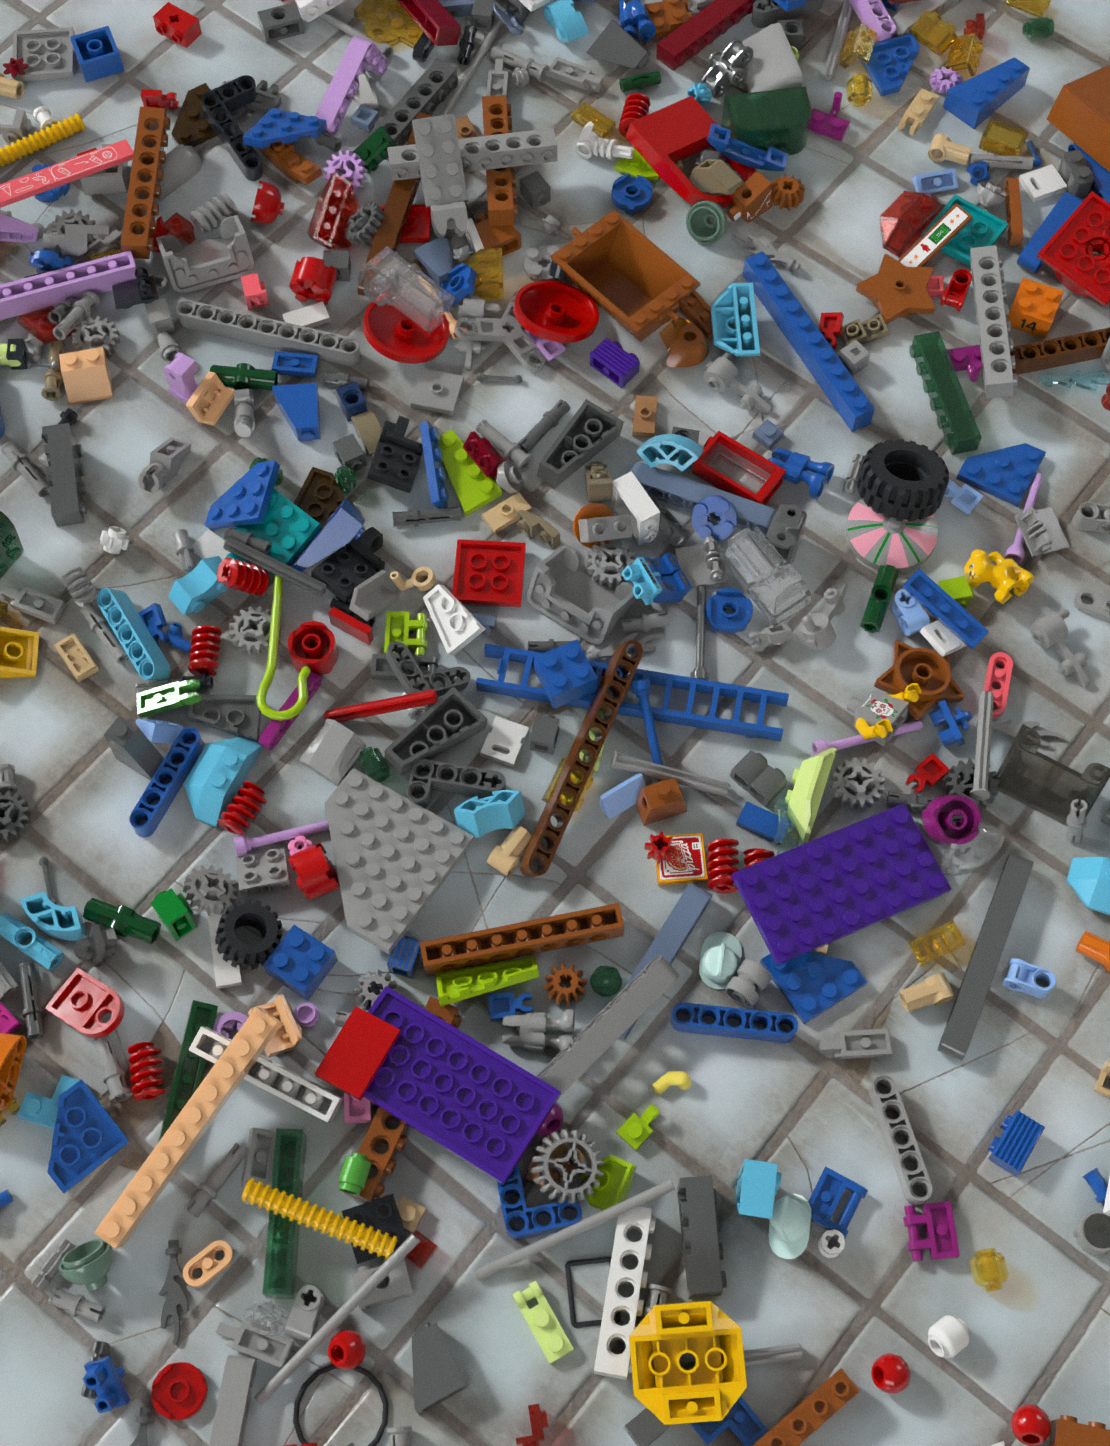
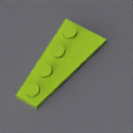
M452 429L442 434L440 440H438L443 454L441 462L455 490L463 513L467 517L502 496V489L492 477L487 478L463 449L464 443Z
M535 956L435 973L440 1007L539 977Z

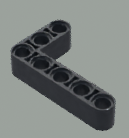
M243 75L203 94L201 97L202 112L245 178L250 181H257L262 177L261 158L253 146L243 144V136L245 134L230 114V112L252 103L256 99V83L254 78L249 75Z

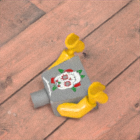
M912 683L906 687L905 691L895 695L881 694L874 691L864 701L852 697L847 704V710L855 713L854 727L863 739H872L885 746L906 721L909 701L917 702L919 699L918 695L922 693V690L917 683Z

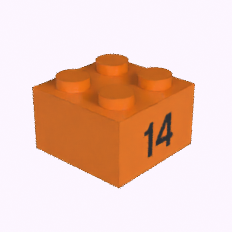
M1023 278L1006 321H1010L1011 328L1046 339L1064 291Z

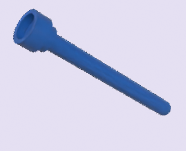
M650 680L635 681L631 683L632 692L636 694V698H639L652 760L653 763L663 765L648 698L650 690H652Z

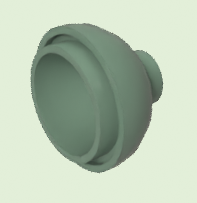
M698 202L688 211L686 217L687 230L691 237L699 243H714L726 231V214L722 207L715 202ZM710 216L714 218L713 224L710 222Z
M93 1239L76 1246L62 1258V1262L59 1265L61 1275L71 1283L85 1285L88 1291L100 1288L108 1281L106 1273L112 1264V1246L101 1239Z

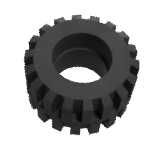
M245 900L244 904L238 901L234 904V907L229 906L225 914H222L215 938V943L218 944V953H224L222 959L225 962L231 960V966L235 968L237 964L242 965L241 969L247 970L248 966H251L252 970L257 969L259 964L263 966L279 945L282 937V930H280L282 923L281 920H277L278 914L276 911L271 913L269 905L266 904L263 907L261 906V901L257 900L255 904L251 903V900ZM241 926L254 927L261 933L263 940L255 944L244 943L239 940L234 930Z

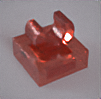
M976 13L975 20H966V28L963 31L965 37L973 36V43H981L985 31L984 14Z
M416 1230L413 1234L417 1236L420 1242L405 1258L422 1270L438 1249V1246Z

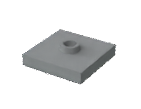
M421 368L410 403L411 408L453 416L464 383V376Z

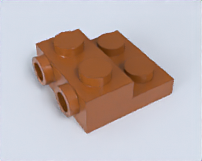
M662 0V2L643 4L647 8L649 20L655 23L656 33L652 39L668 36L692 18L691 12L686 11L688 10L687 0Z

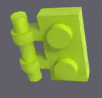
M386 611L384 654H386L390 643L398 641L404 643L408 649H414L415 655L424 656L425 650H427L425 634L428 631L426 614L418 613L417 620H410V612ZM410 630L416 631V639L409 638Z

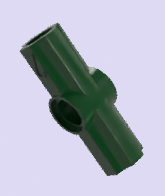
M239 363L236 367L212 365L210 367V372L216 373L224 386H232L235 390L248 388L272 390V386L278 385V372L274 370L255 369L247 363Z
M886 564L879 567L860 627L867 632H880L899 574L895 566Z
M91 898L84 907L83 918L85 920L104 926L106 929L114 928L115 934L118 936L127 937L128 935L153 944L160 934L161 924L159 922L138 915L136 911L124 905L118 904L114 906Z

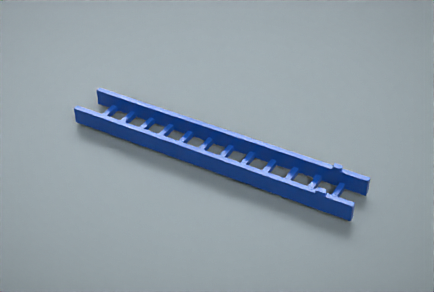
M485 643V657L500 659L497 669L499 677L498 681L477 678V691L550 703L543 688L527 686L531 668L534 665V656L542 653ZM509 661L526 663L521 685L504 682ZM589 661L598 678V689L601 677L604 676L608 664ZM617 668V674L622 678V672ZM636 669L631 681L649 679L652 685L666 687L662 708L651 707L653 720L744 735L747 738L756 737L781 742L783 729L764 726L763 720L766 703L787 707L788 693L643 669ZM672 688L689 690L685 712L668 710ZM596 692L592 693L591 696H584L564 705L588 709ZM695 692L713 694L709 716L692 714ZM719 696L736 698L733 720L715 717ZM742 699L749 700L751 703H760L757 724L739 721ZM640 701L638 704L622 702L617 714L643 718Z

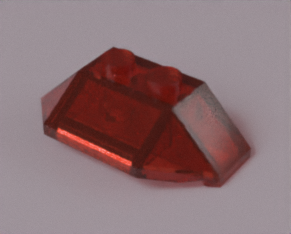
M334 172L317 200L307 231L311 240L329 250L349 248L352 243L344 236L346 234L345 229L348 227L347 222L349 218L359 209L352 183Z
M904 191L880 215L883 248L901 258L921 237L924 230L947 203L932 194Z

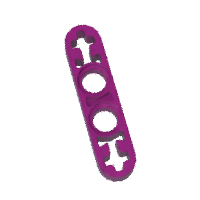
M310 671L307 678L308 700L306 705L317 692L322 682V677ZM298 685L279 711L288 710L295 705L299 697ZM299 714L287 720H271L262 732L259 744L268 750H272Z

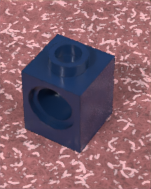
M356 382L336 389L338 403L348 422L352 421V416L368 411L366 400Z

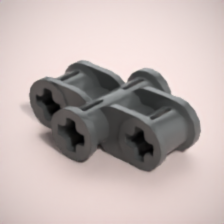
M734 39L723 53L715 51L710 55L708 59L710 69L701 79V83H707V88L711 90L713 97L719 98L723 96L731 84L739 86L744 82L746 78L744 68L753 57V49L749 46L745 47L741 40Z

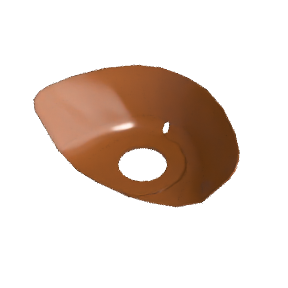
M694 323L685 325L675 336L666 361L667 366L678 368L691 367L700 364L708 356L709 349L706 337ZM692 332L697 338L694 341H687L683 338V334Z

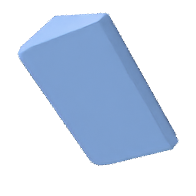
M955 168L920 174L912 178L918 197L959 188Z
M138 718L135 722L148 740L153 743L173 744L178 734L184 729L183 726L169 721Z
M637 773L600 796L599 806L609 819L635 805L642 788L646 787L643 775Z

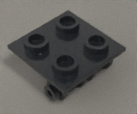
M138 267L135 270L136 280L112 286L116 310L128 309L142 303L148 304L159 299L154 276H149L144 267Z
M394 1194L342 1211L343 1218H346V1216L350 1217L349 1220L352 1222L357 1220L359 1225L365 1223V1227L369 1228L372 1226L374 1231L379 1229L384 1235L387 1232L391 1238L396 1236L398 1241L393 1252L407 1239ZM351 1243L357 1264L377 1258V1253L373 1252L370 1254L368 1249L363 1251L361 1246L357 1245L355 1248L353 1243Z

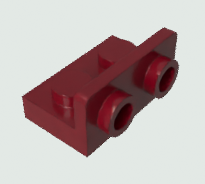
M475 431L470 432L463 445V449L487 478L497 476L498 465L505 462L504 458L485 437L480 438Z

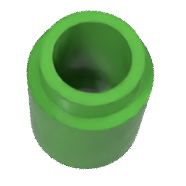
M352 1153L351 1156L345 1157L338 1180L340 1191L359 1196L361 1190H364L371 1163L367 1161V1156Z

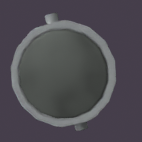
M1103 1211L1089 1212L1078 1221L1075 1231H1073V1237H1076V1241L1083 1251L1097 1256L1110 1251V1216L1104 1214Z

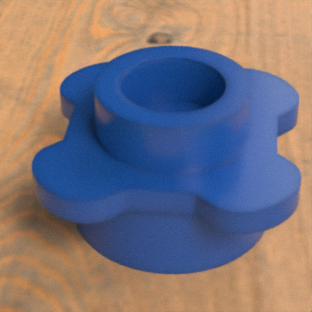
M981 161L978 164L968 166L967 172L970 173V183L972 185H977L981 181H989L990 174L987 170V162Z

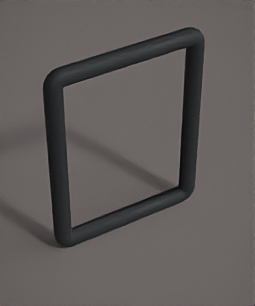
M612 1257L566 1262L565 1272L570 1320L574 1328L599 1326L602 1319L576 1322L570 1266L609 1262L610 1265ZM620 1312L615 1314V1323H619L621 1320Z

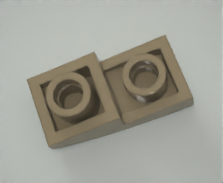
M881 313L863 322L857 319L844 325L842 328V335L847 345L854 340H857L860 344H865L890 335Z
M371 410L351 417L367 456L374 455L382 432V428Z
M518 511L517 525L522 533H527L531 539L538 535L540 540L544 544H548L552 549L560 545V533L550 523L528 511Z

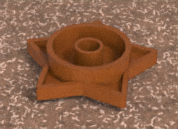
M884 254L878 274L858 283L856 292L873 301L875 307L881 312L885 324H889L897 318L907 317L913 313L933 314L935 306L926 288L934 268L906 267L888 254Z
M898 640L893 645L892 667L883 673L874 684V687L895 695L905 691L908 685L917 683L922 693L918 695L919 699L917 702L909 701L908 706L909 712L916 721L934 704L943 700L946 703L961 702L965 696L951 677L949 667L951 654L942 657L936 650L913 648Z

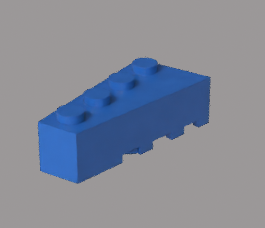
M1015 57L948 89L943 108L975 129L1025 86L1030 67Z

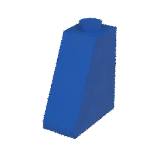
M317 383L272 386L275 402L298 441L321 439Z

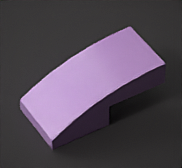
M526 329L523 330L537 346L536 348L542 352V355L544 354L548 362L566 351L562 343L548 341L530 333Z

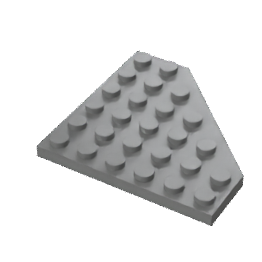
M353 768L325 802L345 918L349 931L390 954L474 842V836L422 806L412 803L406 797Z

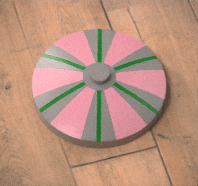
M863 499L855 504L849 514L846 524V537L852 552L867 566L879 570L880 565L888 564L895 566L899 573L913 570L928 560L937 543L938 525L933 514L925 519H916L908 522V520L896 521V518L883 517L882 513L877 514L872 510L871 506L868 507Z

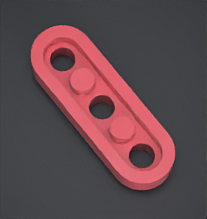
M1003 652L994 653L990 657L983 691L994 694L993 707L996 710H993L992 719L1000 717L1006 708L1013 668L1012 658ZM996 665L1002 666L1003 669L997 668ZM992 685L998 686L999 689H994Z

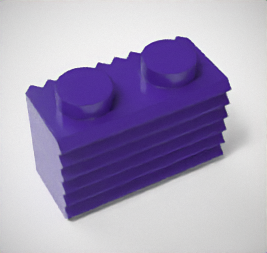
M605 338L599 346L590 352V366L606 376L607 379L609 378L613 383H616L620 388H623L639 373L640 361L638 357L633 353L629 354L623 350L617 341L612 342L610 339Z

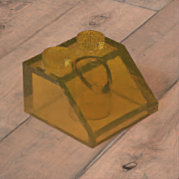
M502 248L480 249L461 263L469 265L477 272L474 283L475 291L471 296H480V299H504Z

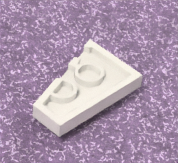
M438 584L423 597L447 654L455 655L486 630L444 585Z

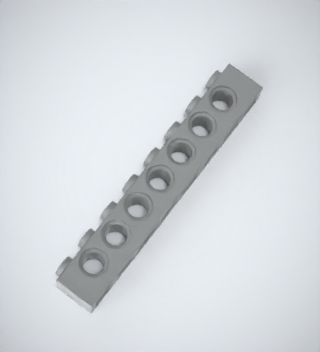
M554 128L458 139L463 172L558 161ZM416 144L387 147L392 181L421 178Z
M997 245L970 248V265L986 399L1013 396V388L1018 386L1017 373L1012 372V369H1015V356H1010V352L1013 351V339L1008 338V334H1011L1010 321H1006V317H1009L1008 304H1004L1003 301L1007 300L1006 287L1001 285L1005 282L1004 270L999 269V267H1002V254L997 253Z

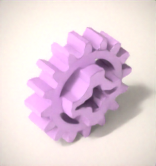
M340 150L339 156L333 153V160H327L326 162L329 166L323 168L327 172V175L323 176V179L328 181L325 186L330 188V192L340 197H344V195L351 197V192L358 194L357 188L364 187L361 183L362 180H367L363 176V173L367 172V169L362 167L365 162L360 159L359 155L353 154L349 150L346 153Z

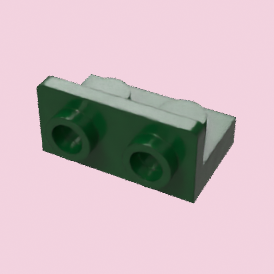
M380 126L352 153L359 155L360 159L365 162L362 167L366 168V173L369 174L376 171L383 160L388 159L387 147H395L397 145L385 127Z

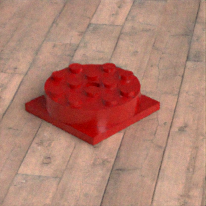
M1092 191L1040 250L1037 258L1054 270L1058 280L1068 290L1084 297L1093 298L1104 307L1110 302V204ZM1092 252H1097L1100 254V256L1094 255V257L1092 258Z

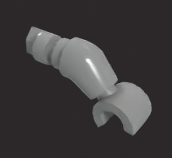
M249 388L233 390L235 431L240 437H250L251 432L255 428L253 407H255L254 392Z

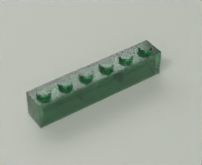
M936 331L914 336L912 345L909 347L910 356L915 359L917 374L922 377L923 389L929 395L931 410L936 413L938 428L943 431L945 446L949 447L952 455L977 450L982 437L940 332Z
M276 1128L271 1189L279 1188V1192L286 1191V1195L290 1196L293 1194L296 1199L302 1198L307 1141V1135L303 1129ZM272 1210L269 1211L262 1294L267 1299H294L300 1225L297 1224V1220L292 1222L289 1220L290 1217L282 1218V1214L278 1213L275 1215Z

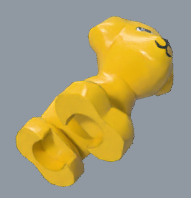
M981 549L972 551L970 559L964 566V575L968 584L970 583L976 589L980 584L989 582L997 590L994 596L1001 604L1010 599L1012 595L1009 591L1012 588L1013 594L1018 597L1022 596L1035 578L1030 571L1020 567L1012 558L1005 559L998 552H991L987 555V552Z

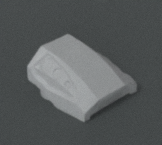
M326 719L324 726L302 754L299 761L301 764H306L318 771L338 787L354 768L357 760L366 748V743L356 733L339 722Z

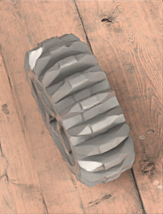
M563 1129L560 1132V1137L556 1132L550 1134L551 1140L547 1137L542 1139L545 1148L537 1146L535 1149L541 1157H532V1161L539 1163V1167H534L531 1171L532 1173L539 1172L540 1177L535 1178L534 1182L540 1183L543 1181L544 1185L540 1188V1192L543 1193L550 1189L548 1199L550 1200L554 1199L558 1194V1203H564L567 1197L568 1203L573 1204L575 1203V1196L579 1201L585 1200L584 1192L590 1196L594 1193L591 1186L598 1187L600 1185L595 1176H603V1172L597 1170V1166L603 1165L604 1161H596L595 1156L600 1155L601 1151H592L591 1148L595 1145V1142L592 1140L586 1144V1134H582L577 1139V1130H572L569 1136L567 1130ZM567 1144V1150L564 1151L561 1159L549 1158L552 1151L558 1145ZM575 1148L583 1154L587 1166L578 1161ZM570 1161L572 1168L575 1169L565 1172L566 1168L563 1169V1165L560 1164ZM548 1166L558 1173L560 1186L551 1178ZM575 1174L586 1175L578 1187L568 1189V1185L572 1182Z

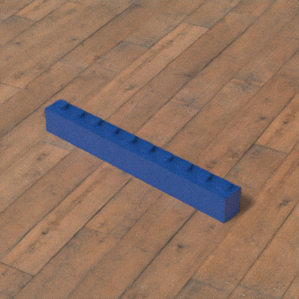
M762 251L744 259L742 276L747 283H753L754 293L851 432L871 424L875 408L766 254Z

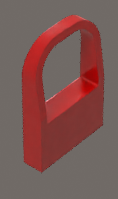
M689 96L630 123L625 138L659 177L691 205L701 201H712L720 205L722 209L733 204V194L713 196L698 190L675 164V162L708 147L717 151L707 141L711 124L717 123L693 96ZM724 156L727 159V163L741 175L744 183L755 173L754 168L742 165Z

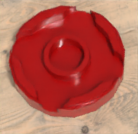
M178 1362L169 1364L159 1371L153 1381L152 1404L159 1414L169 1420L182 1421L189 1419L197 1414L206 1402L208 1393L207 1381L201 1370L190 1363Z

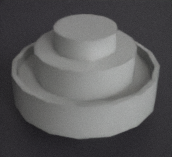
M987 182L986 185L979 183L975 189L979 193V203L989 208L991 205L996 206L997 203L1003 204L1006 199L1001 194L1003 189L991 182Z
M507 460L498 465L496 482L500 488H503L509 494H515L523 488V474L518 466Z

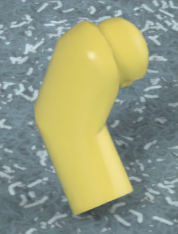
M668 1071L651 1086L658 1095H661L671 1085H677L680 1089L687 1090L691 1087L692 1081L689 1078V1074L685 1071Z

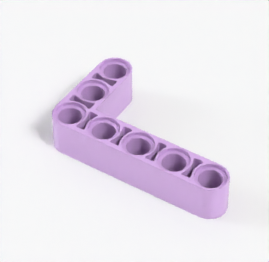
M849 0L873 43L891 39L896 26L881 0Z
M356 35L351 39L315 115L319 119L326 120V130L332 136L337 133L359 87V73L365 74L366 70L382 76L388 67V59L375 43Z

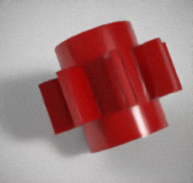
M662 831L660 835L654 836L650 834L649 840L651 843H645L644 847L645 850H650L647 854V859L653 858L657 864L663 860L669 862V853H675L676 848L670 845L673 837L667 838L663 835ZM662 846V850H657V847Z

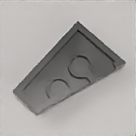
M200 694L201 701L188 705L187 716L189 720L258 742L261 711L257 707V695Z

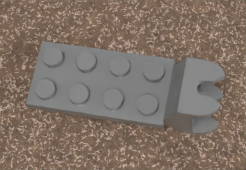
M454 114L412 120L425 204L426 208L430 207L434 233L437 238L441 239L445 237L447 229H454L455 233L462 237L468 223L465 205L468 197Z

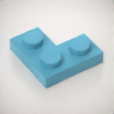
M62 1075L51 1099L27 1091L16 1116L54 1130L59 1096L80 1080Z

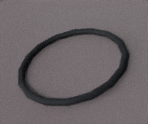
M333 1364L316 1370L302 1384L296 1397L293 1424L301 1444H308V1442L304 1438L299 1424L300 1402L307 1387L319 1375L333 1369H338ZM357 1366L353 1370L366 1375L377 1387L383 1403L382 1423L375 1439L368 1445L376 1446L380 1442L388 1423V1401L383 1386L369 1370Z

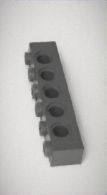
M436 59L368 137L380 126H383L396 145L403 146L409 140L413 128L412 120L416 119L418 112L432 115L436 107L441 102H444L449 92L456 88L458 84L457 68Z

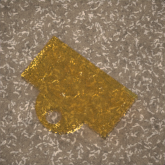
M363 0L354 9V16L366 22L365 35L377 43L385 42L395 46L402 42L414 49L415 44L423 33V30L397 0Z

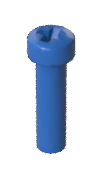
M1030 140L1026 145L1030 156L1033 157V167H1038L1042 164V160L1037 155L1033 141Z

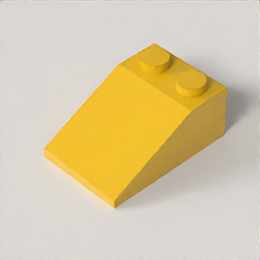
M0 626V678L36 676L39 632Z

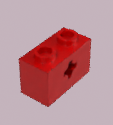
M169 2L153 16L155 29L160 35L166 36L176 44L186 48L202 34L197 17Z

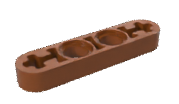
M1007 177L1005 182L1006 219L1007 223H1009L1007 228L1009 246H1021L1023 224L1019 178Z

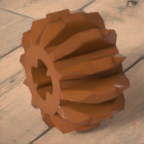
M786 175L783 178L777 177L775 182H772L773 206L779 205L780 210L787 208L789 211L792 207L797 208L799 203H802L804 200L805 188L801 184V179L795 180L794 175L792 177H787Z
M561 963L560 970L552 967V974H546L545 980L548 983L544 985V990L549 992L548 999L556 998L557 1006L562 1001H565L566 1007H570L571 999L575 1003H579V995L583 996L586 994V989L583 987L587 985V979L582 978L583 971L578 970L575 972L574 964H571L569 969H565V963ZM565 982V984H567V982H569L570 987L566 988V986H564V988H562L561 983Z

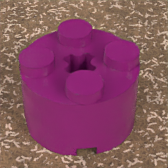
M948 795L932 800L922 812V819L926 833L935 843L958 845L968 843L976 837L979 831V823L981 822V813L973 800L960 795Z

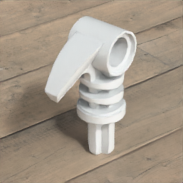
M359 73V87L354 96L356 108L358 109L360 105H364L373 110L379 109L375 91L371 90L367 74Z
M591 121L581 131L575 146L577 155L584 159H589L593 153L595 156L607 157L612 161L617 157L632 159L635 152L632 147L619 145L617 139L610 140L599 137L592 131L594 124Z

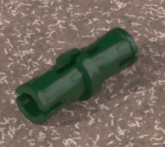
M659 71L643 75L638 73L634 77L620 79L621 92L634 89L643 90L645 87L661 84V75Z

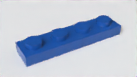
M425 421L419 423L431 503L436 508H448L447 500H449V493L444 483L446 473L441 464L443 454L438 444L440 434L436 427Z
M918 569L903 584L902 587L971 650L988 634L989 631L922 570Z

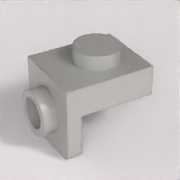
M16 109L13 125L1 124L0 130L4 140L15 143L16 140L19 139L21 141L22 137H27L28 131L31 130V121L27 118L25 110Z

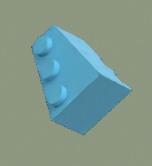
M750 1159L744 1160L738 1174L735 1204L739 1214L772 1219L774 1198L777 1195L778 1189H780L782 1173L777 1172L778 1164Z

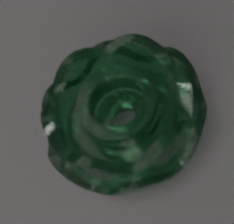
M340 466L336 468L337 471L334 477L338 481L337 484L340 491L347 494L356 486V475L351 468Z
M599 966L591 975L590 984L596 994L610 997L620 990L622 978L615 967Z

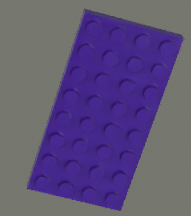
M905 803L734 872L731 876L777 966L949 893L952 890Z
M385 986L368 1013L400 1029L401 1034L363 1097L504 1185L558 1101L561 1091Z

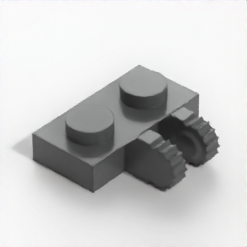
M261 80L256 87V99L243 107L262 114H266L271 108H279L282 101L281 97L276 96L279 90L278 85L272 84L266 92L268 83L265 80Z

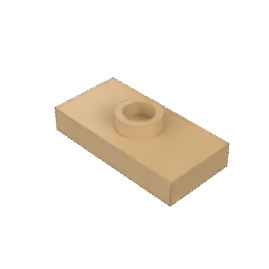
M518 492L483 513L482 519L493 533L496 534L518 520V511L532 512V507Z
M75 633L54 644L78 683L99 671Z

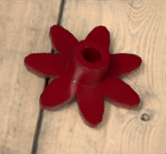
M10 58V63L3 64V67L6 68L3 73L5 75L11 73L12 78L17 76V72L20 75H25L23 69H27L29 65L23 64V58H20L18 61Z

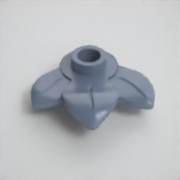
M494 3V12L507 25L509 31L514 35H521L525 28L524 23L508 7L503 12Z

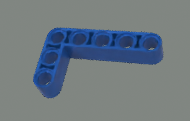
M518 1164L514 1169V1175L509 1177L504 1185L497 1181L507 1235L514 1240L556 1233L582 1220V1209L576 1201L573 1204H569L568 1200H565L564 1203L555 1202L526 1208ZM509 1193H516L520 1199L516 1204L510 1205L505 1201V1197ZM566 1209H573L578 1215L575 1220L568 1221L562 1214ZM539 1215H549L551 1222L547 1226H540L536 1222ZM515 1219H520L525 1224L524 1228L519 1232H515L510 1228L511 1222Z

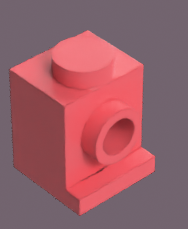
M258 273L241 276L248 310L269 306L264 281L259 282Z

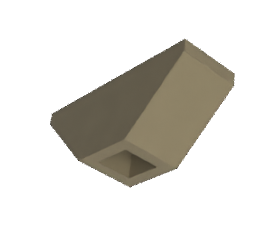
M719 159L705 160L692 170L689 178L690 182L698 190L710 194L724 193V195H730L735 193L736 189L743 184L742 179L724 161Z
M599 461L590 462L589 465L584 466L588 502L611 501L612 478L607 464L603 465V462Z

